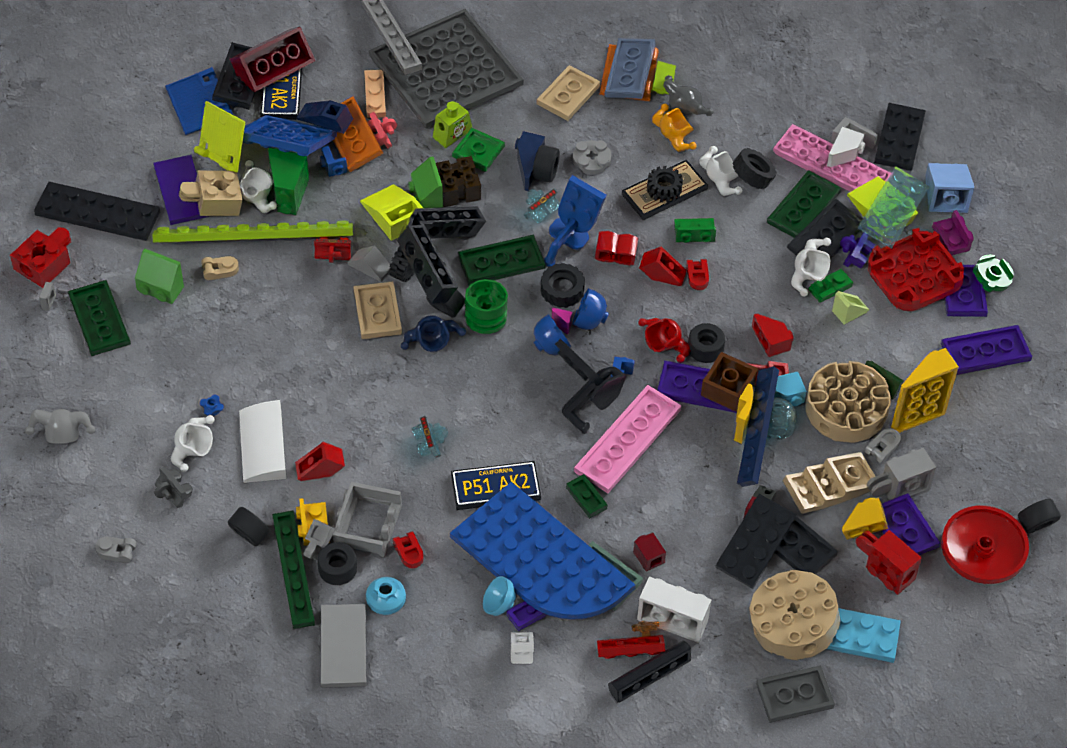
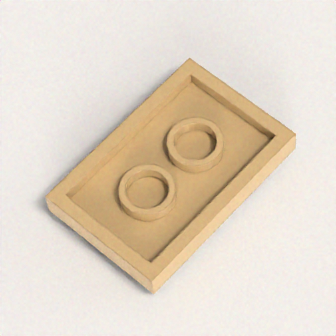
M569 65L537 99V105L569 121L600 87V81Z
M394 282L353 286L361 339L401 335L402 327Z

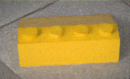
M946 348L930 352L901 385L891 425L892 429L901 433L945 415L959 367Z

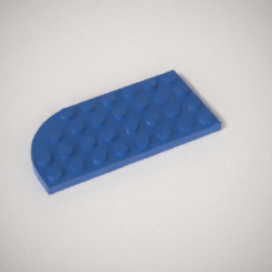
M512 482L450 532V538L496 577L503 576L513 583L515 593L536 610L553 617L584 619L597 616L615 607L635 590V583Z

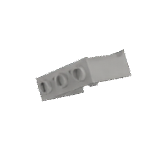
M351 482L349 489H346L344 492L343 506L338 509L337 523L332 526L335 528L331 536L333 542L347 544L352 549L377 553L384 558L402 507L401 492ZM359 499L390 506L378 540L347 534Z

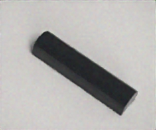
M682 640L666 649L665 652H661L609 682L608 688L617 703H620L690 662V645Z

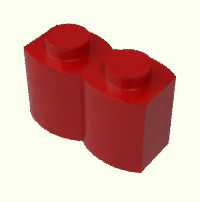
M600 231L595 259L602 262L634 265L638 237L631 234L618 235L612 231Z

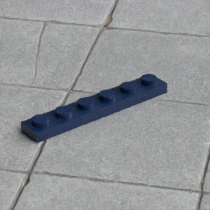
M776 367L758 370L737 484L742 487L756 485L759 481L779 369Z

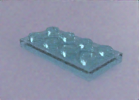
M895 166L859 224L858 229L892 249L929 186Z

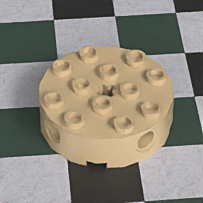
M855 361L839 364L834 362L822 367L815 372L811 379L806 396V413L811 424L822 435L839 442L855 443L870 439L881 431L887 420L891 405L890 392L885 378L874 368Z
M798 570L778 573L765 580L753 594L749 608L754 635L763 649L771 654L775 653L791 660L810 658L827 649L832 643L841 622L836 593L828 582L811 572Z

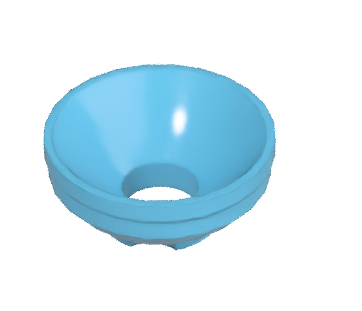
M499 576L489 584L483 598V609L487 614L498 616L513 607L516 599L513 583L507 578Z
M392 577L378 578L367 588L366 602L370 609L378 614L389 615L396 613L405 603L406 592L404 586L400 581ZM387 585L392 588V591L389 594H382L379 589Z

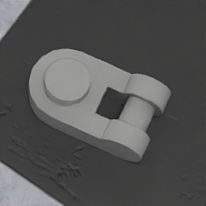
M892 428L884 429L867 446L865 453L869 456L873 455L877 458L876 461L884 464L900 444L901 436L899 432ZM881 446L882 448H884V450L880 451L877 448Z
M102 537L96 542L95 549L97 555L102 559L130 563L132 559L131 552L135 549L137 542L131 538Z

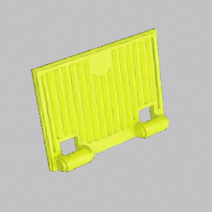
M206 101L199 146L194 147V152L219 163V166L227 171L238 173L245 121Z

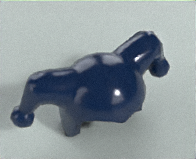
M429 315L423 317L415 328L404 334L401 348L407 350L410 342L418 341L426 351L437 352L447 345L450 332H457L459 336H464L466 330L461 328L454 320L443 321L438 316Z

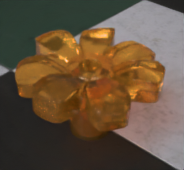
M640 621L631 627L632 631H639L642 633V636H651L650 632L657 630V627L660 626L658 621L647 623Z

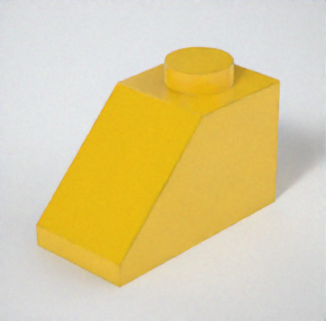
M867 498L856 505L842 527L846 540L859 537L867 530L874 533L888 529L880 499Z

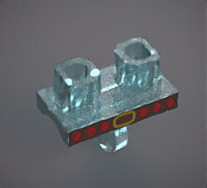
M531 189L528 191L529 198L526 200V203L528 205L533 204L528 207V211L524 214L526 219L532 217L539 224L547 217V214L542 209L543 207H546L550 213L555 212L560 204L555 198L557 191L552 189L546 195H544L542 190L537 192Z
M423 416L420 418L421 424L412 428L417 441L426 438V441L417 444V449L422 457L433 454L437 458L441 456L438 442H445L444 438L449 434L448 429L445 426H440L439 423H435L433 428V425L428 423L427 417Z

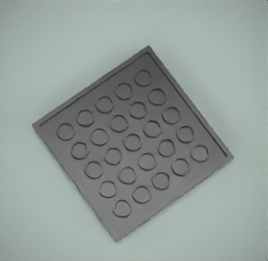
M466 9L405 34L406 39L422 63V70L405 75L386 43L369 50L370 58L383 71L384 76L425 128L435 124L436 115L447 108L448 102H457L468 110L522 86L524 79Z

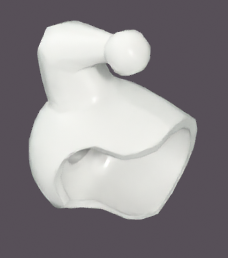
M711 146L709 151L699 159L700 165L706 169L708 177L715 182L721 195H740L742 193L741 187H729L730 181L738 177V174L733 169L731 157L727 151L712 157L713 154L718 152L716 146Z
M248 160L245 163L246 169L239 183L243 199L253 203L262 213L275 210L277 207L276 202L271 201L268 203L267 200L273 183L272 177L263 169L252 168L254 163Z
M829 238L808 240L805 249L800 251L795 258L796 270L791 284L800 292L802 297L808 295V290L802 286L805 280L822 281L828 274L830 256L826 252L817 250V248L822 245L829 246L831 244Z
M212 415L191 418L188 423L181 425L177 429L174 437L175 448L171 456V462L181 472L188 471V465L183 463L187 456H204L210 451L213 441L212 432L204 424H212L215 419Z

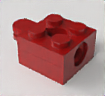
M58 227L47 236L36 230L10 254L13 270L44 288L46 282H51L70 264L69 253L66 248L71 243L69 231L66 228Z
M867 530L856 538L857 547L868 555L866 568L869 573L879 578L887 589L899 595L915 581L922 557L893 532L888 530L878 539Z

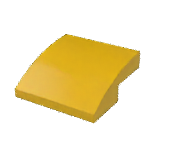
M749 383L739 398L736 416L737 424L734 441L741 444L746 436L753 400V387Z

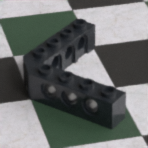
M478 206L416 208L401 230L397 242L431 304L447 303L458 289L454 278H451L445 267V262L442 261L437 252V247L433 245L431 239L475 237L486 223Z

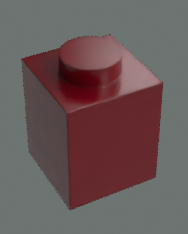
M653 532L648 535H641L634 541L633 553L646 572L665 563L666 551Z

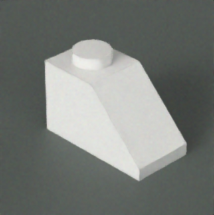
M842 127L829 153L827 166L833 167L856 160L858 153L862 154L865 147L863 142L864 134Z

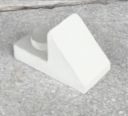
M511 632V663H533V632Z

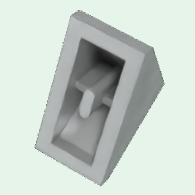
M375 245L359 249L348 261L349 266L380 282L386 277L391 268L389 267L390 263Z

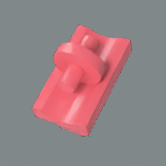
M375 112L370 113L371 120L367 122L373 133L378 132L374 136L379 145L385 144L387 149L392 147L387 133L390 135L394 134V130L397 127L396 121L385 117L381 123Z

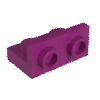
M957 210L952 212L951 218L933 222V230L940 235V242L951 255L970 251L974 237L972 232L966 227L964 218L960 216Z

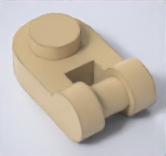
M231 256L214 259L205 257L201 260L202 268L205 269L203 275L206 280L231 277L239 271L237 259Z

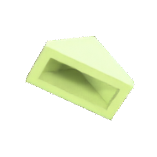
M840 291L835 294L832 312L844 325L869 311L858 296Z

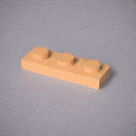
M364 70L367 118H371L369 114L372 112L376 113L377 118L386 117L383 71Z

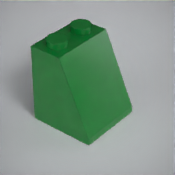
M269 148L270 176L273 180L272 186L277 204V212L297 215L309 182L307 156Z

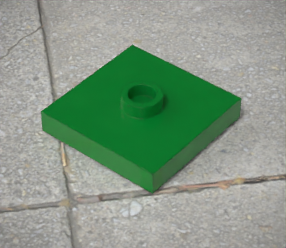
M471 127L452 152V157L458 159L472 156L475 168L486 172L505 147V142Z

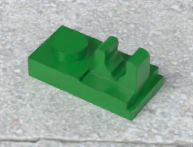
M841 268L827 275L822 281L814 282L808 290L821 303L835 296L838 291L843 292L851 288L853 281Z

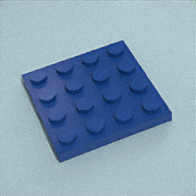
M265 115L245 126L243 143H258L264 148L276 147L282 152L294 151L297 152V155L308 156L337 137V132L323 127Z

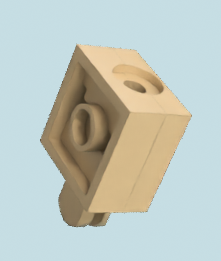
M198 170L196 182H182L180 186V199L184 202H198L200 216H239L242 195L236 172Z

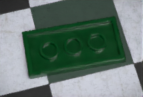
M808 170L767 218V223L795 238L839 195L841 187Z
M534 234L458 251V258L469 286L479 280H498L545 269L546 265Z
M107 280L68 291V296L91 357L131 345Z

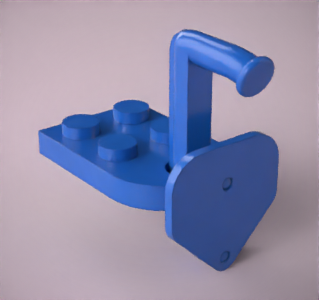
M573 175L567 183L558 207L560 218L555 219L549 227V234L555 240L551 243L548 254L544 259L548 267L556 263L557 252L563 244L575 250L582 249L589 240L588 231L595 225L607 196Z

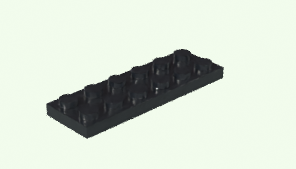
M48 181L34 209L35 216L147 241L160 213L159 206Z

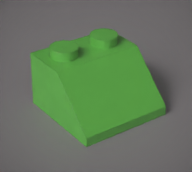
M433 156L429 157L411 173V181L408 182L410 193L414 194V197L423 208H443L442 183Z
M144 248L135 275L137 291L144 295L155 297L159 301L173 304L184 288L180 262Z

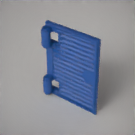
M213 67L165 86L185 135L202 128L206 101L233 115L227 103L212 100L218 82ZM208 76L210 81L204 82L203 78Z

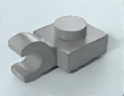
M314 519L305 537L310 543L304 552V556L318 560V554L321 551L320 547L328 545L335 528Z

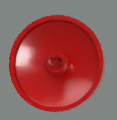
M979 505L964 508L951 516L942 533L941 548L948 564L962 577L977 583L997 584L1010 580L1022 570L1029 554V540L1022 525L1012 515L995 507Z

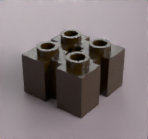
M472 156L458 158L456 163L450 164L449 160L436 163L442 183L443 207L459 205V200L464 199L466 203L481 200V182L478 174H475Z

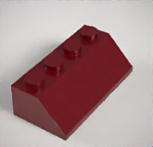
M301 26L291 28L230 58L237 76L253 92L316 61Z

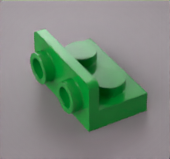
M714 218L674 219L676 242H715L716 226H714Z

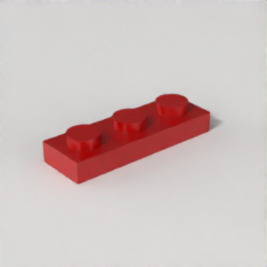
M663 635L597 640L598 657L611 659L619 655L634 657L642 653L657 655L660 652H665Z

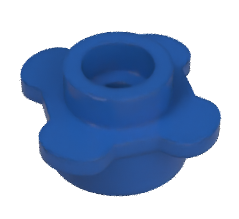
M212 395L207 399L200 400V406L204 408L205 415L215 416L224 409V405L220 403L218 395Z

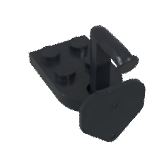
M560 338L555 343L559 349L557 353L585 381L589 379L563 406L562 413L577 429L582 431V434H586L590 424L583 422L575 413L589 399L600 410L606 409L619 396L626 375L618 368L611 366L603 368L596 373Z

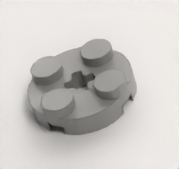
M602 140L580 141L576 144V148L573 151V164L577 169L583 170L582 173L588 175L601 174L611 164V151L607 147L606 142Z

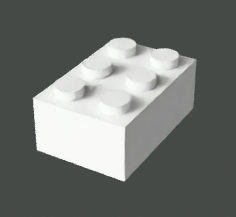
M649 577L639 598L637 620L699 643L708 623L711 599L702 594L687 591L681 586L668 584L662 579Z

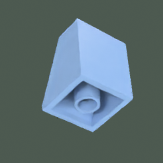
M928 163L925 178L929 212H953L957 210L960 213H968L974 191V183L967 164Z

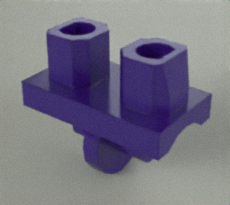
M864 230L861 237L856 240L854 235L845 236L841 239L842 251L845 253L850 251L843 265L849 267L852 263L861 268L866 263L868 257L860 253V251L868 255L874 248L875 244L867 239L870 233Z

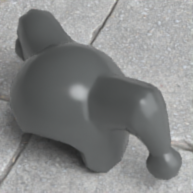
M668 75L665 77L663 86L669 94V105L672 110L679 108L684 116L692 113L696 115L706 114L707 116L713 114L711 108H705L702 105L701 93L692 86H678L673 82L672 76Z

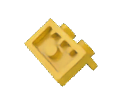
M299 499L300 506L296 507L297 520L301 519L302 524L297 525L299 538L303 537L304 546L310 543L305 537L314 519L328 525L326 502L304 504V499Z

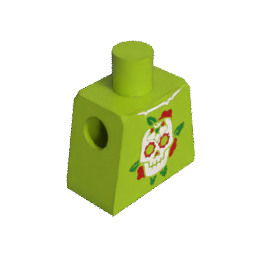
M448 102L447 108L436 115L433 138L444 148H447L466 135L472 127L469 112L457 102Z

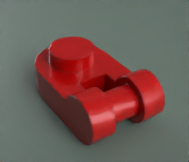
M700 259V261L694 262L693 260H686L689 285L695 290L707 288L709 283L707 259Z
M413 531L406 533L404 537L392 538L394 548L406 567L417 568L421 566L424 555Z

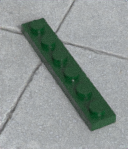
M294 510L272 514L293 629L315 626Z

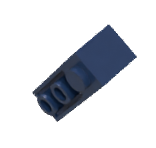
M329 100L306 103L298 114L297 120L344 134L351 124L353 117L346 105Z

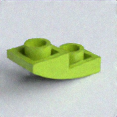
M661 61L657 62L652 86L653 91L662 95L668 94L663 84L665 77L668 75L672 76L674 81L676 65Z

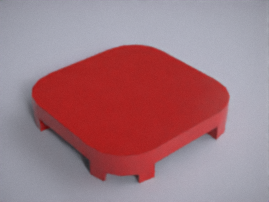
M920 228L912 229V235L883 248L877 245L872 249L868 259V272L896 308L903 311L918 310L955 293L961 288L964 266L962 262H956L940 242V235L936 231L931 233L920 231Z

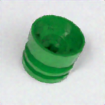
M484 279L470 284L466 289L465 321L471 330L481 334L496 333L505 326L507 321L508 293L501 283Z

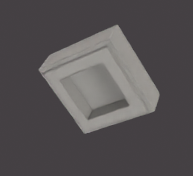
M46 282L39 299L42 310L49 311L55 300L56 293L53 283Z

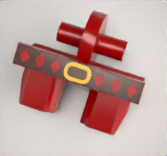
M320 237L315 239V259H329V263H334V260L351 259V240L341 237L338 240H334L328 237Z

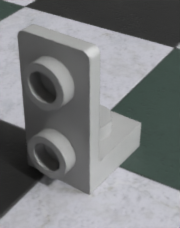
M847 117L833 130L832 144L835 143L841 128L845 127L864 134L863 142L866 146L872 149L876 146L878 135Z

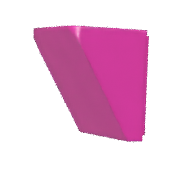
M552 308L553 321L560 330L568 335L572 325V312Z

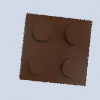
M721 352L702 381L701 396L737 412L739 398L748 383L752 387L756 384L758 368Z

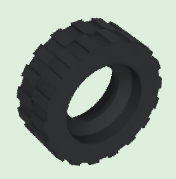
M744 148L732 163L735 173L745 183L757 189L767 188L777 174L775 166L766 156L750 148Z
M565 263L554 264L543 272L540 291L544 300L550 303V305L557 306L558 308H568V306H574L576 303H579L584 296L585 277L576 266ZM566 279L572 282L573 287L570 291L560 292L553 288V283L555 280Z

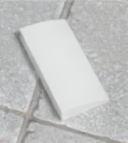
M280 400L263 402L239 410L243 482L286 479Z

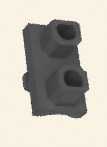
M165 466L159 468L160 476L155 482L157 488L154 494L157 498L165 497L167 500L170 499L177 508L182 507L184 499L192 495V486L189 483L180 484L182 477L177 469L169 471Z

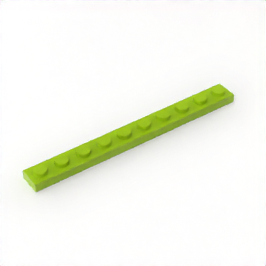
M320 221L313 225H309L308 222H299L297 225L278 223L277 226L261 223L255 227H249L248 224H239L237 227L218 225L217 228H209L207 225L198 226L197 229H189L188 226H180L177 229L159 227L157 230H154L152 236L153 243L353 236V223L337 221V224H329L327 221Z

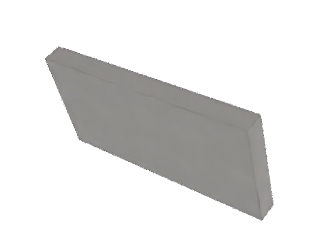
M365 604L321 605V687L366 686Z

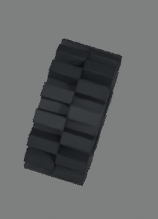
M659 166L656 170L653 169L649 173L647 192L650 197L654 196L653 200L657 201V199H660L662 203L663 200H666V203H669L670 199L675 201L676 197H680L683 178L681 173L678 174L679 171L677 169L673 171V167L666 169L667 166H663V169H661ZM668 182L672 185L668 187L660 186L658 183Z
M399 246L397 248L398 251L394 253V258L392 257L389 275L407 282L414 275V271Z

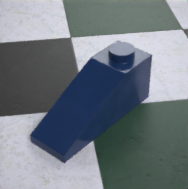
M523 131L521 137L516 140L515 149H517V159L524 190L529 191L533 181L532 173L535 156L539 146L545 145V136Z

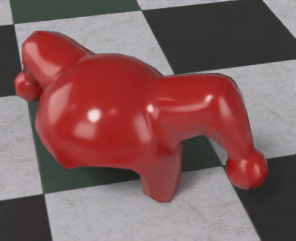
M668 318L639 319V326L644 327L648 325L645 330V340L651 350L654 352L676 350L680 353L676 357L677 362L682 363L685 361L691 350L689 344L682 338V331L677 322Z

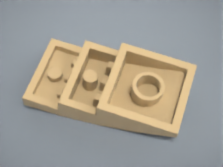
M858 452L827 458L824 464L808 466L801 473L785 475L782 481L801 514L837 505L870 492L871 490L868 489L867 482L875 477L863 454Z

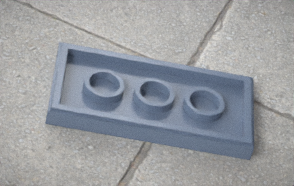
M618 38L605 89V97L643 98L656 45L655 39Z

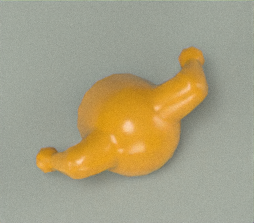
M662 104L661 109L653 115L652 123L660 127L661 133L670 140L676 151L696 149L697 145L695 142H690L689 144L683 142L684 137L694 129L680 109L675 108L664 114V112L669 110V105Z

